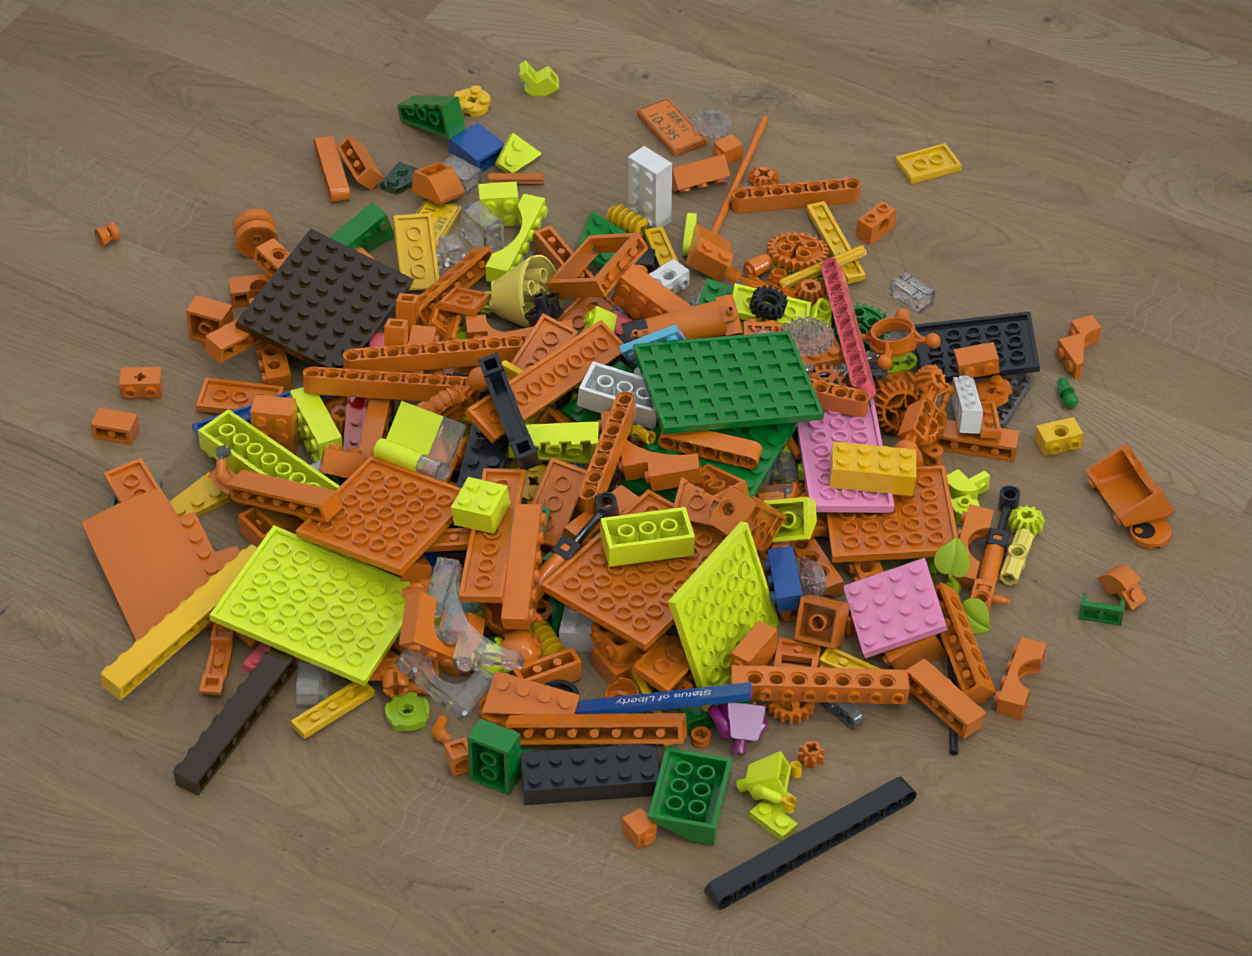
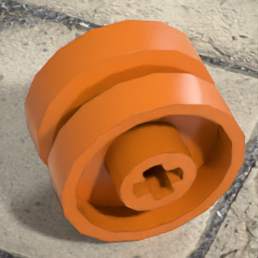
M249 209L240 213L235 218L233 232L236 247L240 254L245 257L254 258L255 248L273 238L278 242L275 221L269 212L262 209Z

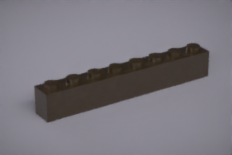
M271 647L268 652L264 653L257 667L250 671L249 677L244 683L239 685L234 696L227 700L223 710L213 718L209 728L201 733L198 742L188 750L183 761L176 765L173 772L176 786L197 796L200 795L297 670L295 656Z

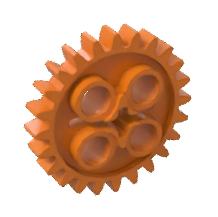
M786 231V235L779 233V236L774 235L773 239H769L766 254L771 258L773 264H777L778 268L783 266L784 270L791 269V272H794L795 270L801 271L828 259L829 248H827V244H823L824 240H818V236L811 237V234L804 235V232L797 234L796 231L791 234Z

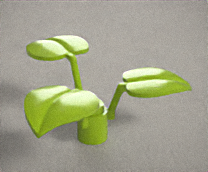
M956 537L937 551L934 563L940 573L948 574L949 580L945 585L955 589L960 599L961 585L952 575L955 577L965 576L970 567V558L965 545ZM978 598L966 599L962 606L973 634L989 631L991 629L990 616L986 604Z

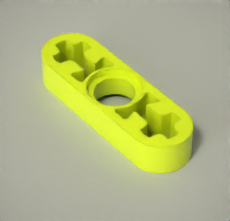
M687 213L683 240L684 256H688L694 227L697 224V213Z

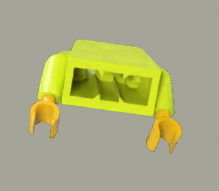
M781 751L751 763L748 766L746 777L736 781L737 788L740 793L749 791L755 800L766 799L776 804L782 803L784 804L783 810L786 813H793L797 803L795 796L787 795L783 797L782 795H785L787 792L789 776L801 778L802 765L799 761L788 763Z

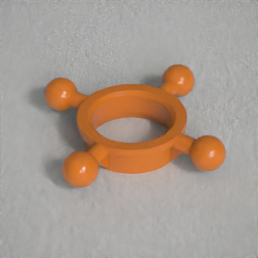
M904 308L897 310L895 317L884 318L876 322L866 334L861 333L863 342H869L870 349L875 354L880 355L877 359V366L884 371L892 367L893 360L891 357L905 355L913 351L918 344H925L931 349L937 348L941 343L940 336L936 333H930L926 337L921 336L915 330L913 322L910 321V312ZM891 331L909 333L905 338L895 341L878 339L880 335Z

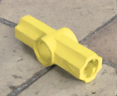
M1022 528L1016 531L1013 542L1008 548V555L1000 573V580L1005 585L1012 586L1017 584L1021 572L1025 568L1026 559L1034 540V535L1030 530Z

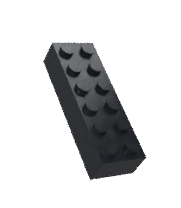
M656 744L521 753L525 805L649 797L654 795L659 776Z

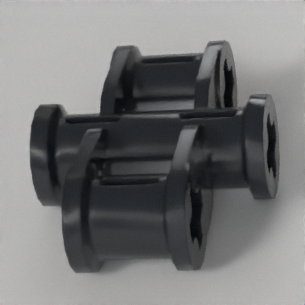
M540 292L530 297L535 307L524 315L530 327L536 325L543 313L555 320L564 313L563 308H560L558 293L547 294V292Z

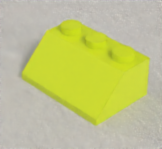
M809 497L764 501L787 516L772 543L810 540L817 522L815 500Z

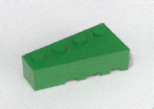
M413 95L397 105L402 122L439 136L451 139L466 129L459 97Z
M373 202L330 236V238L354 250L361 247L367 253L395 238L387 213Z

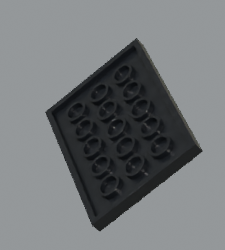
M1030 311L914 325L915 330L921 336L926 337L930 333H936L941 338L940 345L935 349L928 348L925 344H918L915 348L917 370L925 365L936 364L938 369H942V374L945 375V383L953 382V377H959L955 365L954 349L994 342L999 358L1000 373L974 377L973 379L990 378L994 375L1008 376L1040 372Z

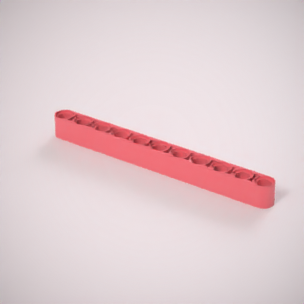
M828 258L822 262L821 269L850 381L853 388L866 391L871 399L876 394V388L846 277L837 259Z

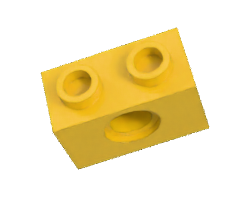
M1071 417L1036 425L1034 440L1043 456L1082 448L1084 433L1075 418Z

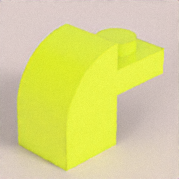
M527 61L520 63L519 76L524 82L525 92L532 96H546L559 89V77L549 66L535 72Z
M959 469L948 474L947 480L951 498L955 499L969 494L972 499L976 498L978 500V495L985 493L989 488L990 475L983 471L968 479Z

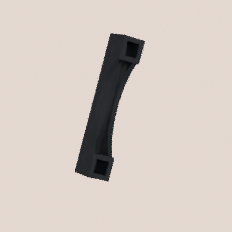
M498 352L478 359L483 377L519 469L528 470L541 465Z

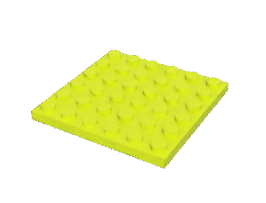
M741 521L668 601L697 688L727 685L730 682L731 652L759 620L775 629L780 624L747 522Z

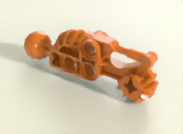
M936 364L925 365L915 373L916 380L914 382L917 384L916 389H919L922 394L919 401L907 407L898 433L902 440L894 446V448L916 450V460L919 457V448H927L933 445L942 429L947 427L945 408L949 403L951 395L955 394V388L945 383V375L942 374V369H938ZM942 394L940 407L938 408L935 403L938 395Z
M476 367L471 370L468 376V384L465 387L456 384L452 388H445L443 391L440 390L435 396H432L429 401L421 402L416 406L428 411L432 409L434 413L444 416L443 430L444 433L447 432L465 415V411L476 403L472 396L476 392H486L488 390L481 368Z

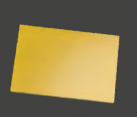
M946 143L895 157V163L910 184L962 171V164Z

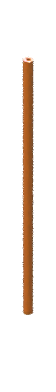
M766 115L762 116L713 224L711 231L718 234L731 205L732 191L739 187L768 123L769 118Z

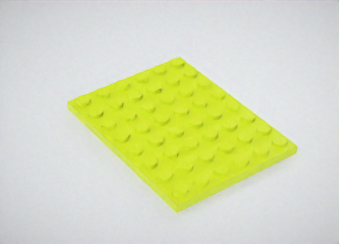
M273 525L211 612L210 621L365 686L401 632L406 600L402 596V589L409 587L411 582H401L397 576L344 554L298 538L296 534Z

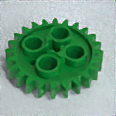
M856 302L855 306H853L862 334H866L876 322L886 318V313H880V308L874 310V305L867 307V304L864 303L860 306ZM832 313L831 328L828 335L834 334L839 345L841 346L835 319ZM890 332L880 335L878 339L888 341ZM863 342L865 350L869 353V342Z

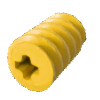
M623 204L612 206L606 215V220L627 233H640L641 236L644 235V230L647 229L649 223L647 218H643L640 214L637 215L635 211H631L630 208H626Z
M543 619L542 623L534 622L529 631L534 635L537 634L542 640L541 658L565 650V646L561 643L552 627L549 626L547 620Z

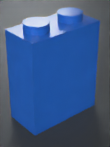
M476 123L449 139V152L478 175L495 166L505 143L480 123Z

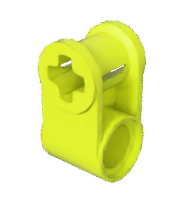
M820 298L811 307L807 331L819 333L821 337L828 335L831 328L832 308L827 299Z

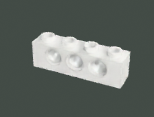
M964 375L953 377L952 386L955 388V394L951 395L950 400L959 432L980 434L983 409L974 379Z

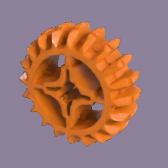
M894 380L893 386L887 383L886 389L880 387L881 394H875V397L878 399L874 403L879 427H882L886 432L890 431L892 434H896L900 430L907 407L909 406L906 398L907 394L911 395L912 403L920 400L922 393H920L919 389H916L917 387L912 382L907 384L905 380H902L901 383L898 380ZM885 409L891 412V420L886 418Z

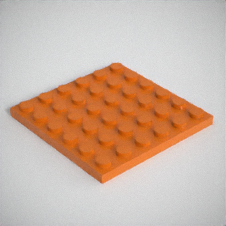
M370 456L336 490L343 508L327 523L308 518L296 530V535L298 538L402 576L454 522L451 506L461 488Z
M945 465L916 467L917 478L913 496L892 494L894 502L893 513L825 512L832 563L935 557V554L942 546L958 537Z

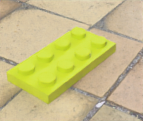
M735 283L732 295L738 310L739 319H756L757 322H764L762 317L756 318V314H752V310L749 308L753 292L756 288ZM787 296L786 300H788L784 315L781 319L778 318L776 323L782 324L783 330L806 335L811 302Z

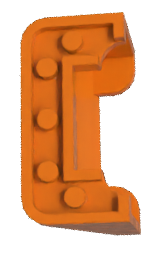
M1128 443L1085 470L1089 475V478L1086 480L1092 489L1097 488L1115 513L1112 516L1119 526L1123 524L1124 527L1166 518L1175 513L1159 485L1155 484L1143 468Z

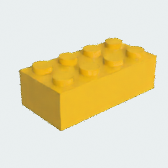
M833 441L830 455L829 487L836 489L846 488V490H865L866 492L876 493L879 491V493L886 494L890 492L896 495L913 496L917 478L916 450Z

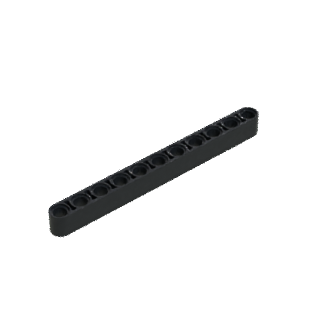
M897 777L712 880L706 885L704 893L719 910L725 909L908 806L915 800L917 792L903 777Z

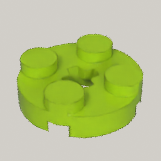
M407 692L400 698L396 694L392 701L386 704V720L396 732L423 729L426 727L430 716L429 703L424 697L422 699L414 692ZM409 709L411 713L405 714V710Z

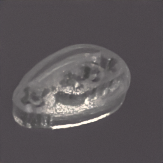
M795 557L802 596L811 594L822 597L826 587V578L822 567L811 559Z

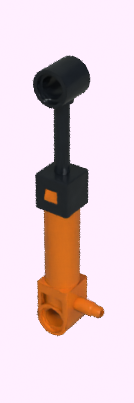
M1012 485L1004 486L1000 490L998 509L1001 511V516L997 529L989 528L978 576L974 581L970 598L982 600L986 604L989 614L992 603L1009 605L1010 603L1009 598L995 595V588L1009 544L1010 532L1005 531L1009 514L1012 512V509L1018 507L1020 502V490Z
M600 493L595 501L596 513L572 540L568 536L563 535L551 549L552 555L539 568L540 580L535 585L538 593L537 602L545 594V592L541 591V584L582 549L581 542L601 521V518L618 516V503L613 493ZM533 602V608L535 610L538 608L537 602ZM535 612V621L542 623L543 617Z

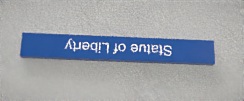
M751 682L582 700L578 702L576 714H631L750 701L753 687Z

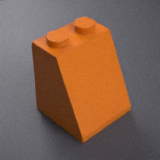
M932 635L884 652L885 655L882 658L888 668L893 666L895 670H907L924 658L930 662L945 657L947 653L937 637Z

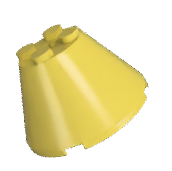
M533 255L497 280H493L491 282L492 291L489 301L490 309L505 320L524 328H529L528 320L525 319L524 315L535 307L530 297L540 292L551 293L546 285V282L556 272L551 261L543 255ZM558 299L560 308H562V299Z

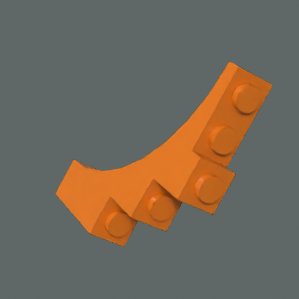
M609 410L601 411L602 420H598L600 432L603 431L610 413ZM626 440L617 464L620 473H624L626 481L645 478L646 483L651 484L652 491L679 487L681 477L693 485L702 483L698 453L687 455L661 454L637 447Z

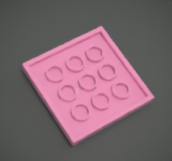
M925 558L843 586L847 601L850 603V611L865 658L948 630Z

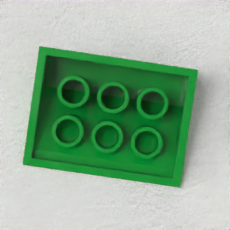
M666 747L648 819L692 842L714 845L731 779L732 759Z

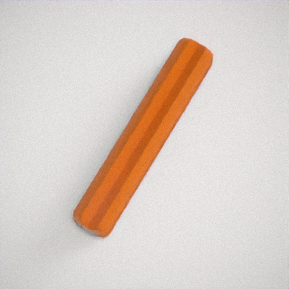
M489 173L488 183L517 182V184H543L544 175L543 173Z

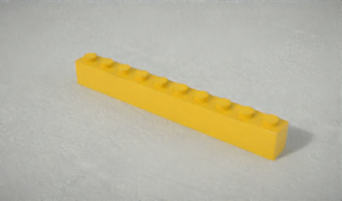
M251 544L248 548L242 549L234 560L227 562L220 572L212 575L202 587H198L191 597L183 600L177 609L172 613H168L157 626L151 627L142 639L136 640L133 646L128 651L121 653L114 663L106 666L101 672V686L121 701L212 622L210 621L211 612L257 547Z

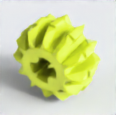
M1027 504L1025 507L1018 505L1016 509H1012L1008 524L1011 533H1016V531L1023 528L1030 530L1035 538L1037 534H1041L1044 526V517L1040 510H1036L1035 506L1030 508Z

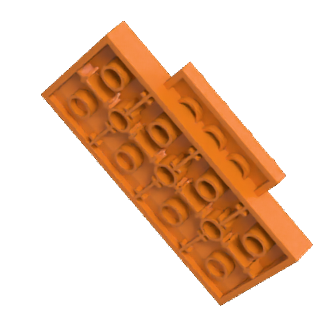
M160 487L123 501L81 522L135 641L142 639L151 627L157 626L168 613H172L177 609L183 600L191 597L198 587H202L212 575L217 574L223 569L195 511L174 518ZM212 621L202 631L212 628L214 622Z

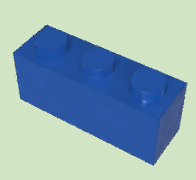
M793 546L767 550L768 559H764L766 572H771V575H767L769 588H774V591H771L772 604H777L778 612L799 609L800 599L803 596Z

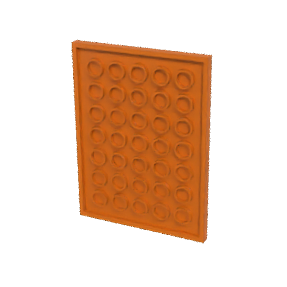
M648 489L619 516L673 509L674 503ZM691 523L695 535L693 556L609 567L599 533L541 584V591L646 651L675 623L668 601L728 535L719 529Z

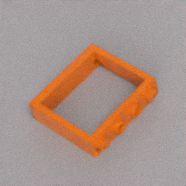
M640 233L589 235L546 282V285L551 293H558V299L605 297L619 282L620 277L646 252L648 247ZM616 252L594 278H577L598 253Z

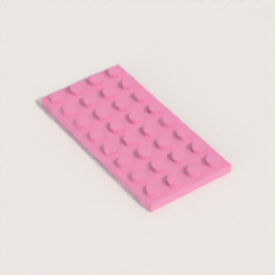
M874 397L869 400L868 412L864 417H854L823 409V420L799 422L796 431L807 497L816 501V512H894L893 496L890 492L886 494L879 493V491L876 493L866 492L865 490L858 491L857 489L846 490V488L836 489L829 487L830 455L833 441L883 446Z

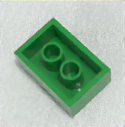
M479 719L467 737L469 780L509 796L522 777L520 734L512 729L498 726L493 722Z

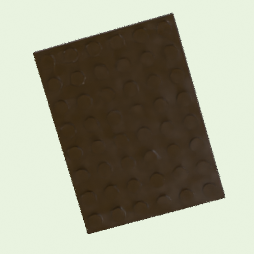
M310 229L238 318L235 327L315 367L343 369V353L349 349L365 348L395 309L399 293L406 294L413 285L414 279Z

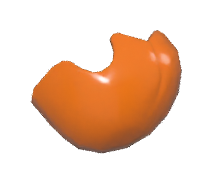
M619 677L617 681L608 685L604 698L637 695L640 691L632 679Z

